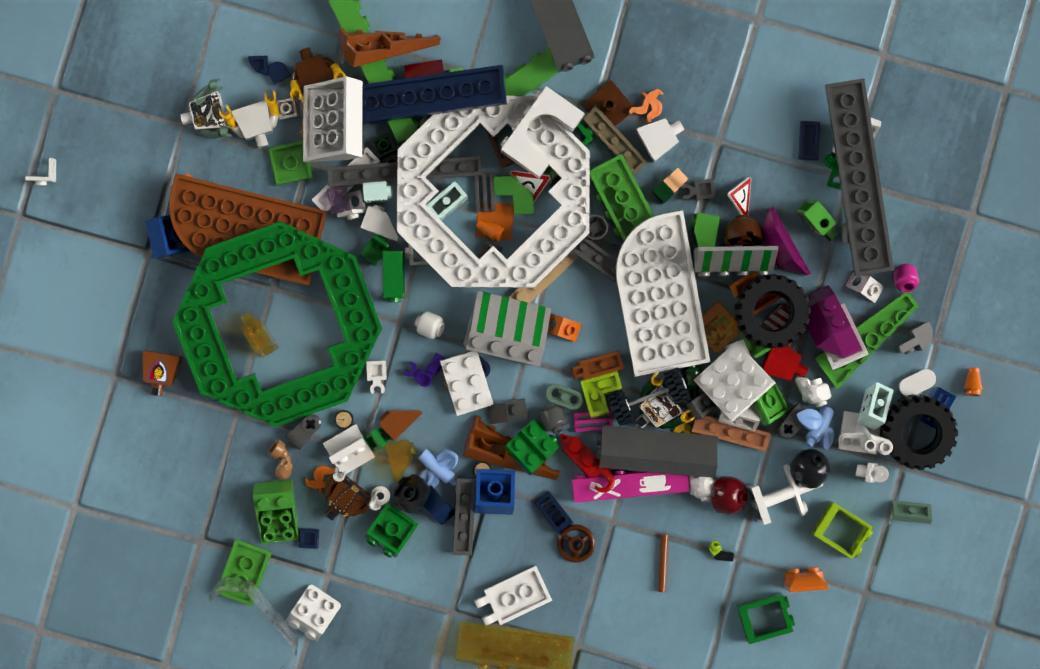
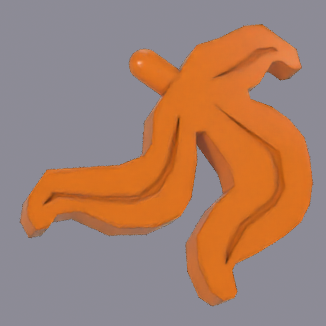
M659 89L653 90L648 94L642 92V96L645 97L642 106L631 107L628 110V114L633 112L637 115L645 114L650 105L651 111L646 115V121L651 123V119L659 116L662 112V103L656 97L663 95V92Z
M328 466L318 467L313 474L315 481H309L306 478V485L319 489V493L322 494V488L325 487L326 480L323 481L324 476L333 474L336 466L334 468Z

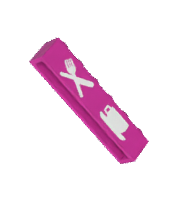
M617 470L612 474L615 480L614 487L607 493L598 492L594 488L595 486L605 488L608 485V481L602 474L595 478H589L585 474L575 475L576 478H572L574 503L690 491L688 475L644 471L625 473V470Z

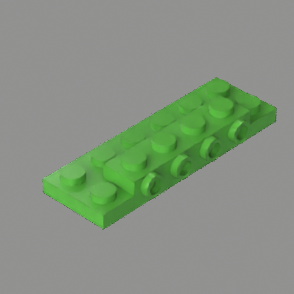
M622 154L590 170V178L598 192L595 194V197L599 204H604L606 210L603 212L607 220L613 221L615 227L612 229L616 237H621L624 242L635 227L645 220L654 217V214Z

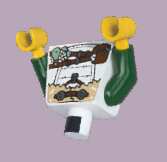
M656 372L651 380L642 388L639 398L663 390L664 387L661 384L665 378L658 380L656 376L659 372ZM668 392L640 402L639 408L643 411V414L636 418L635 421L641 428L652 422L656 428L667 429L675 428L683 423H689L695 417L689 418L687 413L691 410L687 409L683 412L674 403L673 398Z

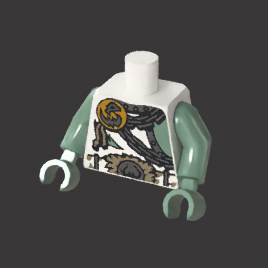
M220 79L210 80L209 84L202 88L193 97L192 102L189 103L191 112L181 114L183 125L193 123L195 130L199 131L201 135L212 139L232 137V134L227 133L228 129L232 128V126H228L224 118L219 114V108L221 112L225 113L221 94L217 91L223 89V86L217 87V81Z

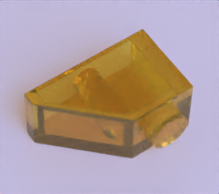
M409 439L386 445L395 483L400 481L414 458L413 454L416 453L414 443H410Z

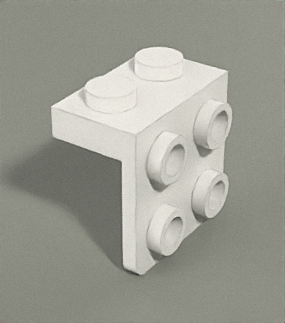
M309 585L286 621L292 628L304 632L307 638L318 642L340 609L341 604L314 585Z

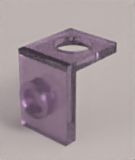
M345 185L327 189L332 215L351 210Z

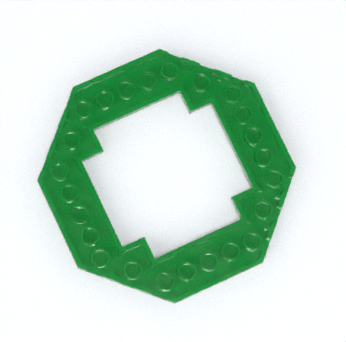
M282 221L208 246L172 322L200 394L218 400V402L231 408H236L274 427L347 402L382 330L356 256ZM294 258L300 276L319 270L345 341L328 347L334 365L262 390L256 373L237 379L210 308L228 302L221 284Z

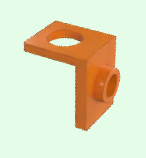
M550 314L547 333L576 342L582 324ZM555 319L556 326L551 330L550 324Z

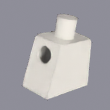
M666 118L636 129V133L652 162L657 161L679 142L676 135L684 131V127L679 120L669 125Z

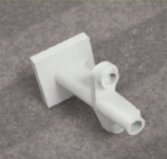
M843 411L837 449L875 455L877 452L883 455H888L892 452L893 445L891 441L879 436L880 427L872 430L857 423L859 413Z
M788 464L783 467L790 484L789 486L764 495L761 494L758 485L750 484L746 486L747 490L752 491L754 499L750 500L751 505L759 510L761 516L757 518L758 523L763 525L771 523L767 507L793 497L795 498L800 515L803 516L808 512L805 501H801L800 495L816 488L810 489L801 486V482L795 483L790 472V465L788 466Z

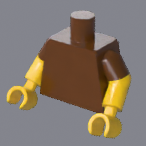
M310 47L304 48L299 51L303 61L296 63V68L292 71L290 82L291 100L294 102V98L299 96L302 101L304 86L337 79L346 75L339 65L330 58L322 57L321 54L313 57Z

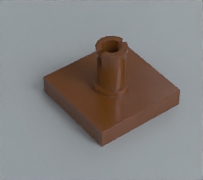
M612 80L582 104L587 112L596 105L615 127L630 115L628 110L634 107Z

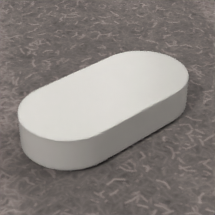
M929 369L920 370L902 379L899 383V391L906 397L912 394L916 395L931 388L936 382V376Z

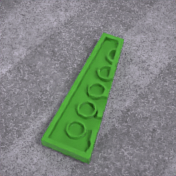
M904 292L856 327L869 355L832 370L824 351L814 358L835 389H838L896 328L919 307L909 292Z

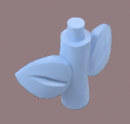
M823 406L820 412L814 409H805L796 414L799 422L806 429L810 430L806 435V447L812 448L814 444L819 442L823 449L828 450L832 445L834 431L829 427L834 411L830 407Z
M427 448L424 449L418 456V459L426 468L421 471L419 476L426 480L428 486L432 485L434 488L439 484L440 479L445 483L449 482L452 486H455V473L451 469L455 468L458 463L457 454L451 450H442L435 458Z

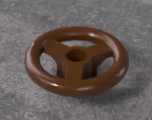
M570 525L558 536V551L567 561L574 563L583 562L594 552V535L585 526ZM573 530H579L586 535L571 538L566 534ZM563 540L569 543V548L571 551H573V556H570L565 552L563 548ZM589 540L588 551L579 557V552L584 548V542ZM579 541L580 545L578 547H574L573 542Z

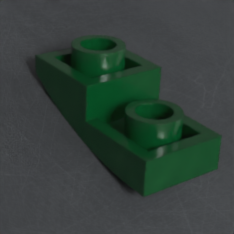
M389 133L372 140L381 163L398 162V152Z

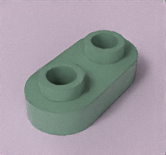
M552 384L546 390V397L552 403L572 410L580 408L583 404V396L576 390L559 384ZM553 390L559 391V395L557 397L552 396ZM572 396L577 398V402L574 404L570 402Z

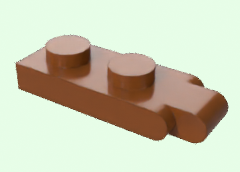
M618 350L577 362L578 366L571 368L573 379L581 377L582 380L622 370L624 365Z

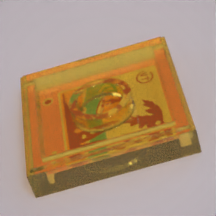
M719 301L702 315L707 345L717 355L740 333L737 328V322Z

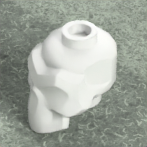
M804 377L795 379L804 403L808 402L819 407L826 405V400L831 398L829 386L827 383H823L821 378L811 381Z
M688 476L690 494L701 499L703 503L712 502L711 497H714L715 493L712 489L716 480L710 477Z

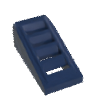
M550 491L534 502L558 534L574 523ZM551 499L552 502H550L547 506H545L544 508L541 506L547 500ZM555 505L556 508L548 514L546 511ZM560 511L561 514L553 520L552 517ZM563 518L566 519V521H564L561 525L557 526V523L560 520H562Z

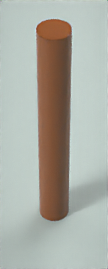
M661 534L658 592H666L669 537L667 534Z

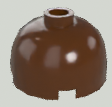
M747 215L736 216L725 228V245L727 247L759 245L761 243L760 240L763 241V232L760 224L755 219L747 217Z

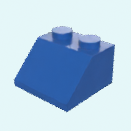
M170 215L145 221L154 259L191 252L177 236Z
M477 469L474 513L513 515L515 471Z

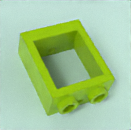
M831 501L811 534L853 560L854 557L857 558L863 549L861 546L864 541H868L872 536L873 531L871 530L873 527ZM838 511L863 526L848 551L823 536Z

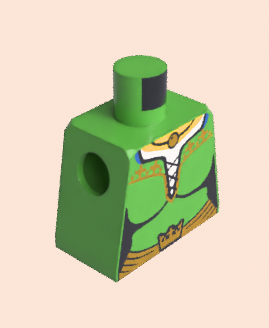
M808 199L795 211L816 235H824L829 241L838 235L833 228L836 221L818 200Z

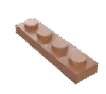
M707 415L699 420L694 418L691 429L692 432L717 436L718 439L765 452L771 434L757 429L754 432L718 422L717 418Z

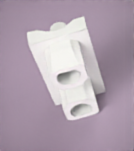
M869 462L868 465H857L856 476L865 477V482H884L889 477V471L884 466H878V463Z

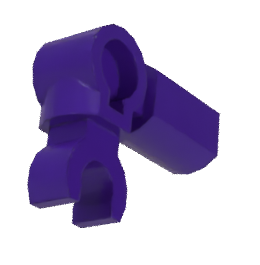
M436 353L427 365L426 372L422 369L418 370L416 364L410 361L409 364L413 366V371L407 372L404 369L403 372L407 376H414L415 381L421 386L427 387L433 381L432 376L437 375L442 368L440 360L445 358Z

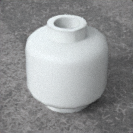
M427 311L416 318L415 326H417V333L419 335L435 339L443 333L445 323H443L441 316Z

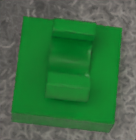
M376 428L364 436L373 452L387 445L386 442L390 439L389 436L382 438L380 433L384 431L383 428L378 430Z

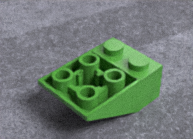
M293 480L254 483L253 501L261 544L299 540Z

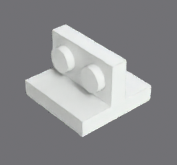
M357 424L323 443L330 455L331 463L339 467V472L346 471L347 474L375 458L373 451Z

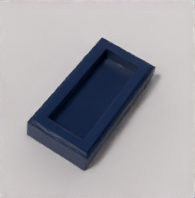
M800 121L798 160H818L820 122Z

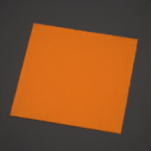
M480 201V208H484L483 201ZM487 202L488 208H491V202ZM495 202V212L477 213V223L480 219L501 224L506 229L502 239H512L513 204ZM476 229L475 237L488 238Z

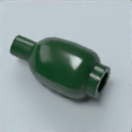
M697 365L688 366L683 370V378L687 389L691 391V398H696L699 395L698 390L700 387L694 379L702 372Z

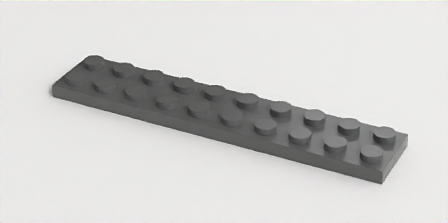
M865 79L826 84L825 90L854 276L892 271L894 266Z

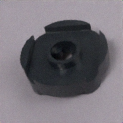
M411 474L407 478L403 477L394 489V496H396V502L394 501V503L403 512L417 514L425 505L431 493V488L426 480L418 475Z

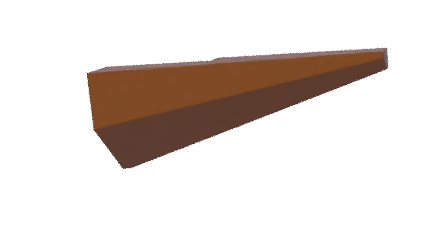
M343 28L339 29L344 58L352 67L440 45L441 37L438 35L422 37V34L416 33L415 37L405 36L404 32L375 31V33H363L362 30L357 29L356 33L346 32Z
M476 415L465 441L463 457L526 472L504 449V446L512 438L509 436L504 437L495 431L496 427L486 425L481 421V417ZM544 461L532 473L533 475L557 480L560 471L558 469L554 471L545 465L546 461Z

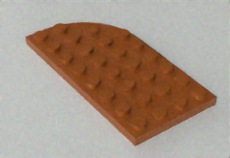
M179 174L175 175L169 205L171 221L177 236L193 254L202 258L208 246L278 221H282L321 239L327 215L325 210ZM294 258L254 272L309 286L312 272L300 276Z

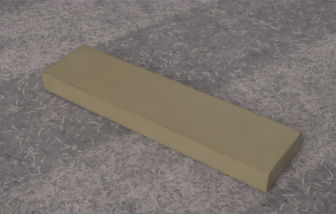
M596 105L584 115L582 120L616 156L623 155L633 175L647 163L645 158Z

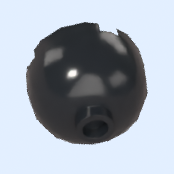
M807 449L794 457L790 464V472L794 480L797 479L801 482V486L810 489L818 488L826 481L830 473V464L822 452L815 449Z

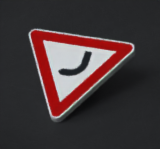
M516 170L510 172L526 189L533 193L534 203L551 179L550 175L542 174L538 179L530 172Z
M750 177L744 179L727 194L740 215H747V217L751 189Z

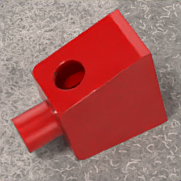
M788 346L771 348L761 366L769 376L789 381L792 380L794 374L799 377H805L808 371L807 367L799 364L802 356Z

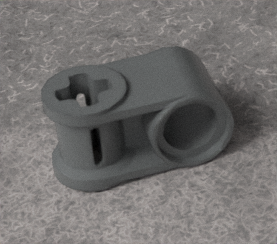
M799 403L794 405L777 425L776 432L781 438L793 437L803 427L796 416L798 412L805 410ZM783 426H789V433H784L785 428Z
M315 414L308 415L286 435V438L300 450L319 429L321 419ZM315 420L314 426L309 427V421Z

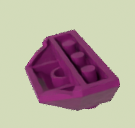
M774 207L767 209L762 227L763 241H760L762 246H778L774 267L778 266L779 269L804 276L811 274Z
M827 285L812 292L808 302V307L811 308V313L808 316L810 320L806 326L816 347L843 359L862 351L854 331L831 287Z

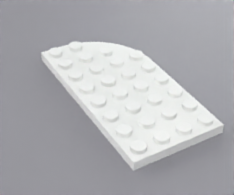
M683 210L651 217L630 232L620 248L616 263V280L635 377L667 371L677 367L682 368L710 362Z

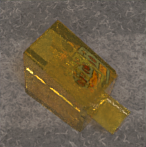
M251 312L241 317L245 324L241 327V330L255 353L264 358L279 348L260 319H254Z

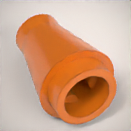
M480 219L476 225V229L493 242H500L506 230L501 224Z
M968 368L964 385L966 396H981L983 388L979 368Z

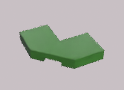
M514 175L493 177L495 196L513 195L514 214L534 213L533 193L526 189Z

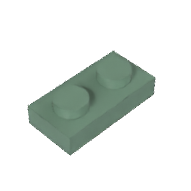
M893 500L891 505L892 520L931 524V504Z

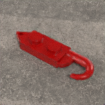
M561 434L562 451L587 477L595 478L602 474L608 481V485L605 488L595 486V490L601 493L611 491L615 484L614 477L606 468H599L600 460L596 459V456L577 436L571 437Z

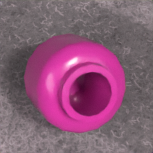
M901 264L893 270L894 284L899 291L908 293L919 285L918 272L914 265Z

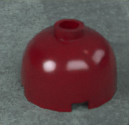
M721 476L716 480L712 489L715 491L714 497H711L713 508L716 512L732 515L742 511L748 501L746 485L740 479L732 476Z

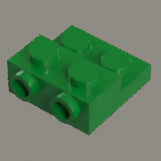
M533 419L504 446V449L531 475L559 446L557 445V439L544 431L542 423Z
M387 502L364 537L367 538L366 542L373 547L378 545L382 548V553L385 556L396 558L419 524Z

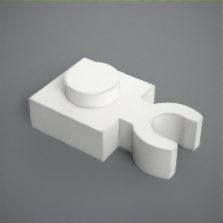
M386 360L367 361V381L373 380V384L370 387L371 394H374L376 386H379L381 393H384L385 386L381 380H387Z

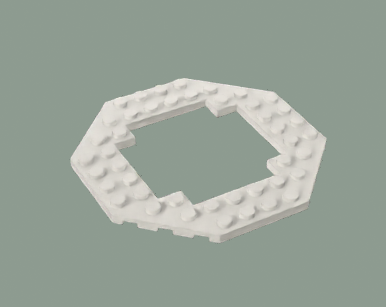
M507 96L506 105L432 115L398 149L397 233L451 287L534 288L589 234L590 151L568 128L549 117L538 118L530 124L527 129V140L536 151L551 161L549 166L562 178L548 191L561 207L508 259L494 246L478 259L426 206L439 192L426 177L480 124L495 137L507 124L512 128L517 120L521 122L525 117L523 112L529 104L532 106L535 103V96Z

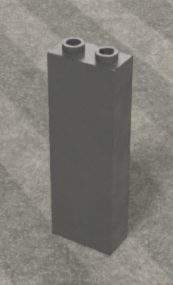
M530 0L558 72L570 71L574 66L579 64L585 65L595 58L572 0Z
M602 426V433L597 435V445H600V448H597L596 459L600 460L599 468L715 478L718 466L717 436Z

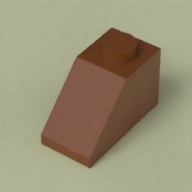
M387 410L379 418L381 420L379 425L393 440H396L423 412L421 410H392L391 412Z

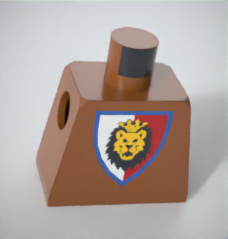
M143 351V382L152 383L151 395L162 396L164 385L173 386L183 356Z

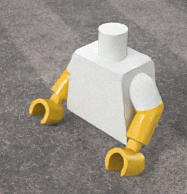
M273 91V97H268L267 92H265L264 101L233 110L232 114L230 107L225 105L228 111L223 113L219 108V114L224 118L228 126H232L230 130L240 138H245L248 141L255 139L258 149L269 145L266 135L273 133V128L277 126L279 118L275 91Z

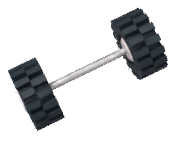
M677 367L663 373L668 388L629 402L623 389L609 393L608 399L618 424L623 426L635 421L630 406L670 391L676 405L690 400L686 383L679 368Z

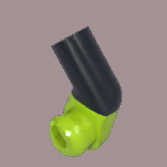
M712 541L709 544V552L715 560L733 562V552L723 551L718 541Z

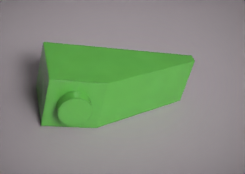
M698 212L695 216H692L690 227L693 228L692 233L697 248L715 247L720 216Z

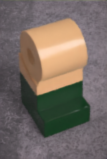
M677 168L652 193L664 204L688 178Z

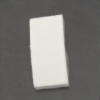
M295 97L294 102H292L291 98L276 101L280 120L303 117V100L301 101L300 97Z

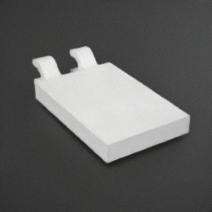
M536 565L484 589L486 595L474 600L477 608L490 603L494 613L482 617L485 626L497 620L502 625L552 601Z

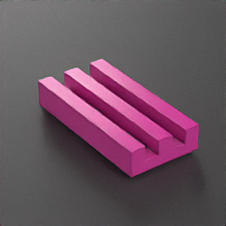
M609 410L608 418L578 420V417L590 416L589 412L574 413L575 432L602 430V426L579 428L578 424L609 422V425L604 426L613 427L612 410Z

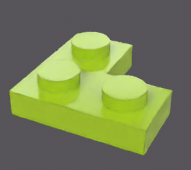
M615 371L580 381L590 417L595 418L609 414L605 395L622 389L618 372Z

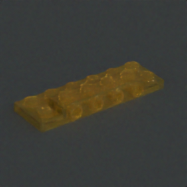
M460 622L455 661L474 663V665L478 666V669H489V667L497 669H571L575 637Z

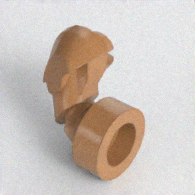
M277 439L270 447L268 455L273 459L280 458L275 476L278 479H288L293 467L291 455L288 456L285 443Z

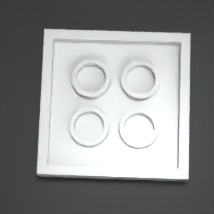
M737 341L694 379L697 385L731 422L736 420L775 384L774 380Z

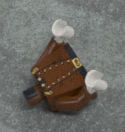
M336 467L334 473L326 480L324 494L326 502L330 507L324 514L332 521L339 513L345 518L354 517L370 510L377 511L383 504V502H375L378 498L376 495L371 499L367 491L345 475L346 471L339 473V467Z

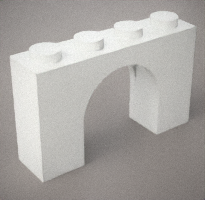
M547 86L544 90L540 89L534 97L536 99L535 103L532 106L530 104L523 112L525 117L521 122L517 120L511 129L514 132L510 138L506 136L500 144L502 146L501 153L538 179L551 161L529 144L527 129L530 124L538 118L549 117L573 132L585 114Z

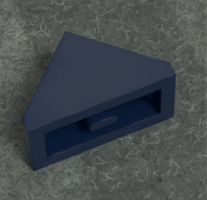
M430 485L431 493L424 507L435 520L443 525L454 515V509Z

